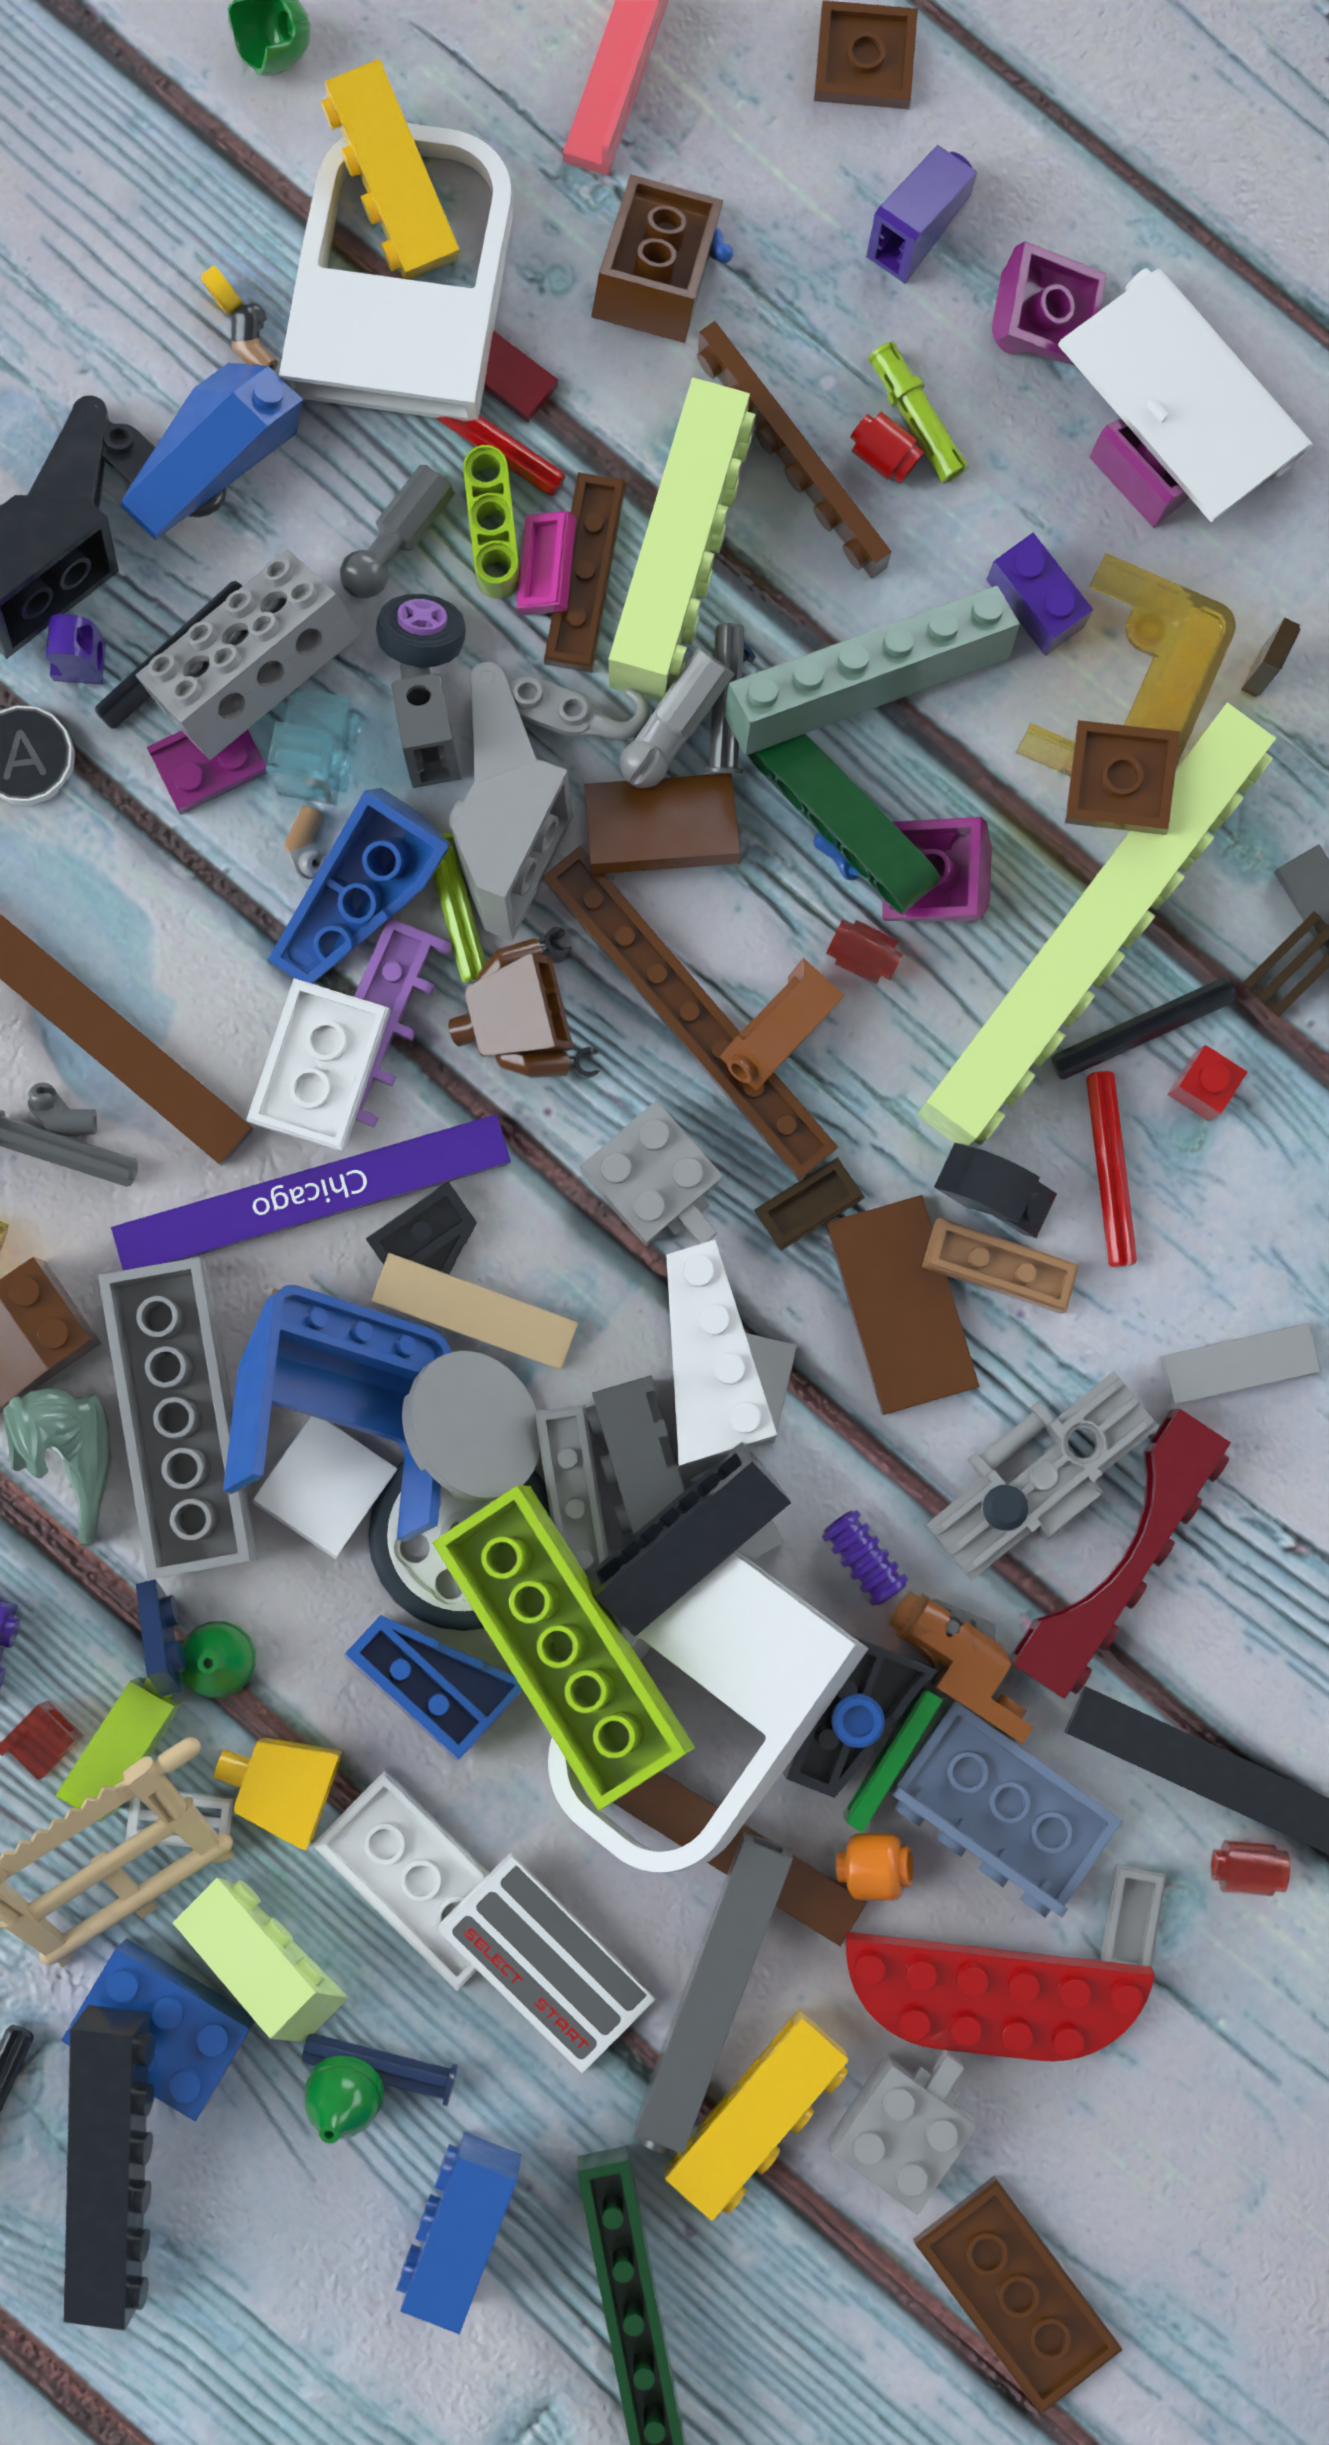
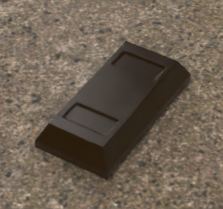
M837 1157L754 1209V1212L779 1250L782 1251L859 1203L865 1197Z

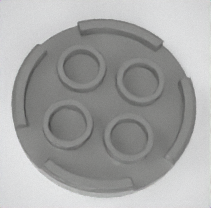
M474 1351L447 1353L423 1367L415 1378L409 1394L404 1397L402 1422L409 1451L421 1471L426 1469L440 1485L451 1491L450 1495L454 1498L473 1503L494 1501L515 1486L523 1485L533 1473L539 1459L540 1443L535 1417L537 1410L534 1402L520 1379L508 1367L488 1355Z

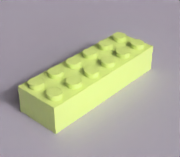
M694 377L691 379L610 652L609 688L625 692L628 688H632L640 692L644 698L660 702L686 665L684 660L687 647H684L683 643L692 645L700 618L698 613L701 600L696 598L706 599L713 575L712 565L715 553L710 551L720 552L727 526L725 521L728 507H733L740 482L738 477L742 461L746 462L753 439L752 429L756 414L748 412L750 393Z

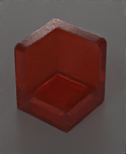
M48 1700L38 1704L0 1743V1755L4 1756L11 1753L36 1779H42L84 1735Z

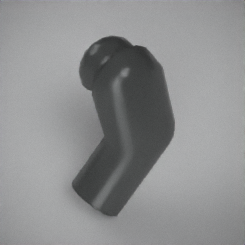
M37 1083L30 1088L28 1092V1107L45 1130L57 1134H96L97 1112L95 1109H69L55 1088L49 1083Z

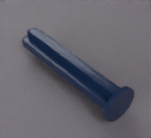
M310 2034L306 2039L302 2053V2062L305 2065L315 2067L325 2058L338 2055L356 2057L368 2063L379 2074L383 2085L442 2099V2105L448 2107L458 2064L453 2063L452 2068H447L318 2034Z

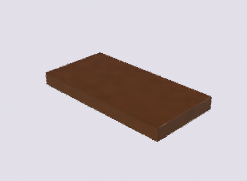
M919 1195L825 1223L881 1414L886 1415L980 1387L947 1276L922 1268L932 1233V1226L923 1196Z
M995 2176L991 2177L913 2239L917 2248L1040 2414H1043L1123 2350Z

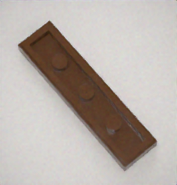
M578 472L571 513L576 516L568 608L567 611L552 612L544 665L589 673L593 672L626 490V480Z

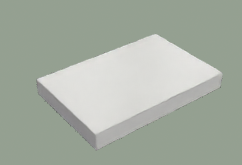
M294 978L246 1121L259 1127L344 1153L391 1010L379 1004Z

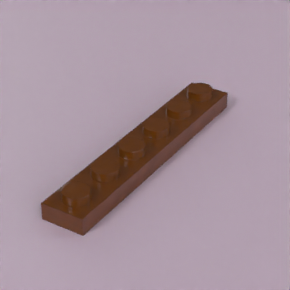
M713 321L699 331V353H697V359L702 369L711 379L718 377L724 386L750 393L748 412L756 414L754 426L757 428L755 430L757 440L769 455L776 453L786 466L784 473L792 487L798 493L805 491L815 504L813 510L821 525L829 532L834 529L845 543L842 546L843 551L850 563L858 570L864 568L871 579L888 567L892 553L890 548L717 322Z

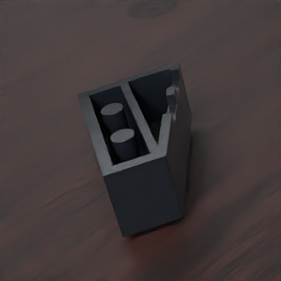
M853 1636L869 1649L782 1772L785 1778L835 1798L876 1748L875 1745L905 1712L906 1707L917 1693L938 1671L937 1669ZM847 1695H867L875 1700L883 1711L885 1719L883 1732L876 1742L867 1747L855 1748L848 1746L833 1731L831 1724L832 1711L837 1702Z

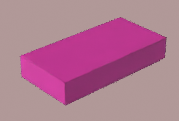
M569 511L525 515L516 609L524 615L567 611L576 516Z

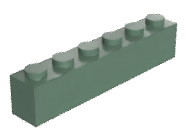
M997 585L730 682L728 684L724 717L746 756L1006 660L1011 656L1020 623Z

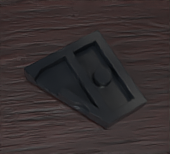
M447 1181L365 1239L383 1265L388 1252L450 1274L456 1259L471 1236L477 1222L449 1181Z

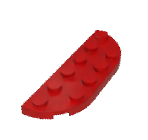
M846 1931L845 1949L849 1976L859 2000L868 2013L886 2030L897 2037L922 2047L1049 2062L1067 2061L1084 2057L1108 2046L1128 2030L1142 2012L1149 1998L1155 1976L1152 1967Z

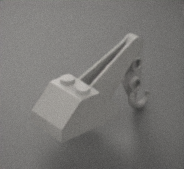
M484 662L478 664L470 675L475 783L472 784L465 800L459 799L455 803L449 818V827L453 831L454 850L457 851L463 878L485 931L513 941L540 886L542 876L545 875L573 818L568 770L536 759L522 720L567 737L602 736L608 739L625 740L633 738L640 733L649 720L650 709L648 701L640 692L628 688L625 691V695L635 703L637 711L632 719L620 722L605 715L585 695L531 676L511 681L506 678L503 669L499 665L492 662Z

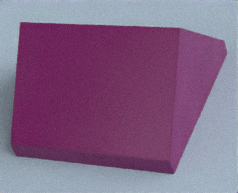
M1122 419L1107 424L1100 432L1089 458L1153 528L1190 498Z

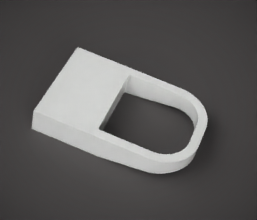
M407 123L420 156L464 163L476 170L486 180L492 191V202L475 287L465 288L329 269L327 267L343 185L350 175L341 153V148L347 146L344 137H342L324 157L317 175L300 255L279 377L302 399L434 418L451 417L462 421L478 420L513 219V198L508 171L499 155L489 145L473 135L453 129Z
M737 1550L636 1637L625 1627L621 1629L640 1661L649 1649L653 1647L766 1736L765 1742L703 1831L687 1845L672 1851H657L641 1844L603 1812L597 1810L595 1805L588 1799L581 1782L553 1737L551 1738L548 1754L550 1783L556 1799L564 1812L613 1855L628 1865L650 1872L690 1870L710 1861L723 1851L785 1770L869 1649Z

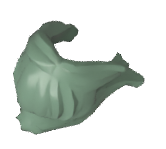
M54 1388L31 1391L21 1398L16 1396L9 1401V1405L4 1407L3 1412L11 1470L19 1472L27 1468V1471L34 1477L43 1478L49 1472L45 1463L46 1449L50 1448L58 1454L65 1462V1472L70 1482L69 1487L74 1489L77 1499L78 1542L85 1547H89L97 1537L100 1507L111 1461L109 1423L100 1397L91 1393L84 1397L72 1398L66 1390Z

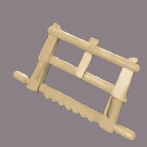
M194 1737L185 1738L160 1754L156 1761L149 1756L141 1758L123 1772L124 1779L114 1787L103 1786L97 1798L86 1797L81 1808H70L64 1819L53 1818L47 1830L37 1829L31 1841L20 1840L15 1851H3L0 1857V1928H5L40 1952L39 1959L43 1964L50 1966L58 1962L63 1968L70 1962L75 1950L116 1925L127 1916L135 1912L141 1919L158 1908L157 1902L154 1899L211 1862L220 1863L233 1858L234 1852L231 1850L233 1839L231 1835L224 1832L217 1834L195 1807L193 1798H183L165 1776V1773L170 1774L200 1753L201 1744L199 1740ZM136 1796L160 1818L108 1853L103 1851L90 1860L88 1866L31 1903L5 1882V1880ZM174 1833L193 1848L192 1851L139 1885L121 1868ZM101 1880H104L119 1897L64 1934L45 1918Z

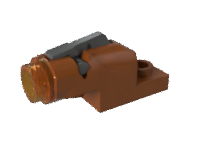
M909 1590L901 1599L888 1621V1625L897 1630L895 1636L911 1644L934 1668L937 1664L942 1666L932 1681V1685L1024 1744L1034 1728L1022 1719L1027 1710L1002 1693L997 1701L991 1699L1012 1665L1002 1645L996 1642L995 1625L936 1598L931 1600L924 1593L918 1596Z

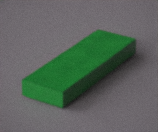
M922 1687L909 1703L844 1810L843 1818L847 1824L863 1833L943 1700Z

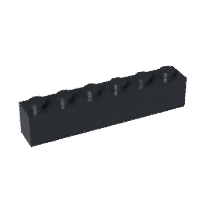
M88 2005L70 2029L64 2279L65 2323L125 2331L136 2310H142L147 2300L149 2280L148 2277L142 2276V2262H144L148 2253L150 2230L143 2228L144 2214L150 2203L152 2187L151 2182L145 2180V2165H147L151 2156L153 2135L151 2132H146V2118L151 2111L154 2100V2085L147 2082L148 2067L152 2063L156 2046L155 2035L149 2033V2012Z

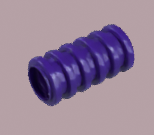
M850 1510L825 1528L821 1537L825 1542L829 1540L832 1542L831 1551L833 1554L840 1553L843 1557L840 1561L841 1565L851 1568L850 1577L853 1580H860L862 1583L859 1587L861 1592H868L871 1595L869 1598L870 1604L872 1606L881 1605L906 1586L908 1577L906 1574H898L896 1570L899 1565L896 1561L890 1562L887 1559L889 1551L886 1548H879L877 1544L880 1542V1539L877 1535L870 1536L868 1533L870 1530L869 1524H862L859 1521L860 1512L858 1510Z

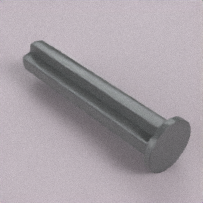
M721 623L716 626L714 658L734 673L729 683L741 679L743 672L745 629L743 625L738 623ZM727 684L712 705L709 767H704L703 772L743 774V769L738 768L739 743L724 717L728 691Z
M0 1110L1 1147L125 1187L132 1185L138 1171V1161L135 1158L5 1117V1111Z

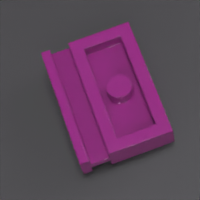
M248 729L211 760L182 731L147 746L149 754L180 815L269 773Z

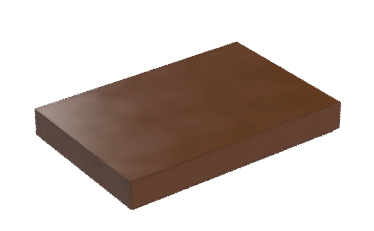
M732 773L663 778L657 785L650 788H636L627 781L584 784L591 875L740 864V845Z

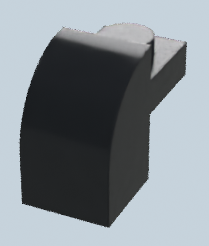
M954 1143L934 1185L935 1189L964 1207L993 1215L1021 1234L1037 1238L1057 1193L1039 1182L1040 1177L1022 1166L990 1152L959 1143Z

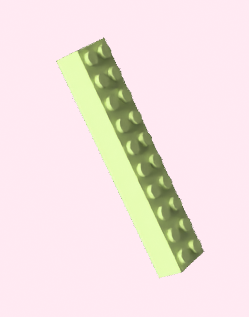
M1226 703L1175 771L1167 835L1129 831L917 1113L919 1118L953 1143L969 1146L975 1141L981 1146L986 1139L988 1140L1006 1116L998 1110L1003 1102L1011 1106L1022 1095L1036 1076L1028 1070L1030 1066L1035 1063L1040 1067L1052 1055L1066 1036L1058 1030L1060 1026L1064 1024L1070 1028L1096 996L1088 990L1089 987L1094 985L1099 989L1104 981L1111 976L1125 957L1118 950L1119 947L1122 945L1128 950L1134 941L1141 936L1155 917L1154 914L1148 911L1149 907L1151 906L1157 911L1164 901L1171 896L1185 877L1177 870L1181 868L1186 872L1214 838L1207 830L1209 829L1215 834L1243 800L1244 797L1236 791L1244 795L1270 764L1273 757L1267 754L1266 751L1275 741L1276 737L1231 704Z

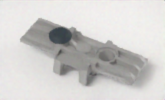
M1115 1371L1110 1373L1055 1419L1042 1404L1037 1402L1030 1408L1032 1413L990 1448L981 1455L975 1452L968 1458L969 1463L982 1479L926 1523V1526L970 1580H973L1037 1528L1040 1535L1046 1541L1058 1533L1060 1528L1086 1506H1091L1102 1497L1103 1492L1095 1482L1103 1475L1102 1473L1159 1428V1425ZM1045 1429L1052 1438L1053 1443L1044 1450L1045 1453L1024 1471L1004 1482L995 1469ZM1077 1429L1088 1430L1095 1438V1450L1087 1458H1078L1069 1449V1437Z

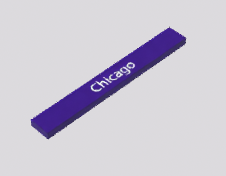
M495 1114L112 1226L111 1231L122 1270L124 1271L185 1260L512 1163L498 1116Z

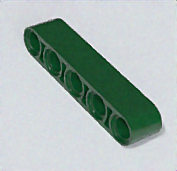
M806 734L747 755L757 769L899 914L903 915L941 882L939 873L926 856Z

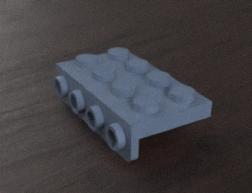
M954 1699L890 1789V1793L899 1800L894 1808L919 1827L924 1819L940 1829L941 1832L936 1838L939 1842L960 1857H962L966 1850H969L983 1860L978 1868L982 1873L1002 1887L1006 1885L1008 1880L1012 1881L1025 1891L1020 1900L1045 1918L1051 1910L1060 1917L1065 1915L1068 1910L1065 1906L1123 1822L1119 1817Z

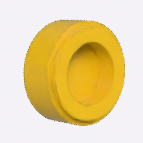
M214 264L201 274L200 280L227 316H232L235 309L243 304L235 290Z

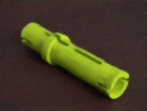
M887 342L875 349L868 356L867 360L889 393L886 398L893 408L897 407L904 417L911 432L934 467L941 483L950 482L963 474L969 465L958 451L936 411H934L923 391L925 387L923 381L919 376L913 375L902 358L903 356L895 342Z

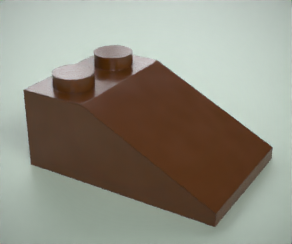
M630 174L599 271L591 318L685 343L698 300L723 200Z
M36 1257L30 1258L0 1279V1413L4 1411V1407L9 1405L11 1399L16 1396L21 1398L35 1390L102 1344L47 1262Z

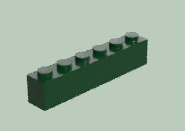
M629 2146L580 2155L577 2160L578 2181L630 2445H687Z

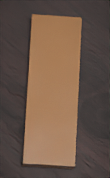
M938 1218L934 1222L922 1268L1062 1314L1067 1311L1079 1265Z

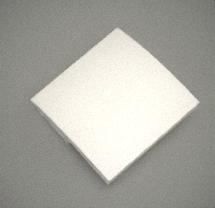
M311 1416L275 1466L252 1503L334 1559H337L365 1520L367 1513L375 1504L397 1471V1468L330 1422Z

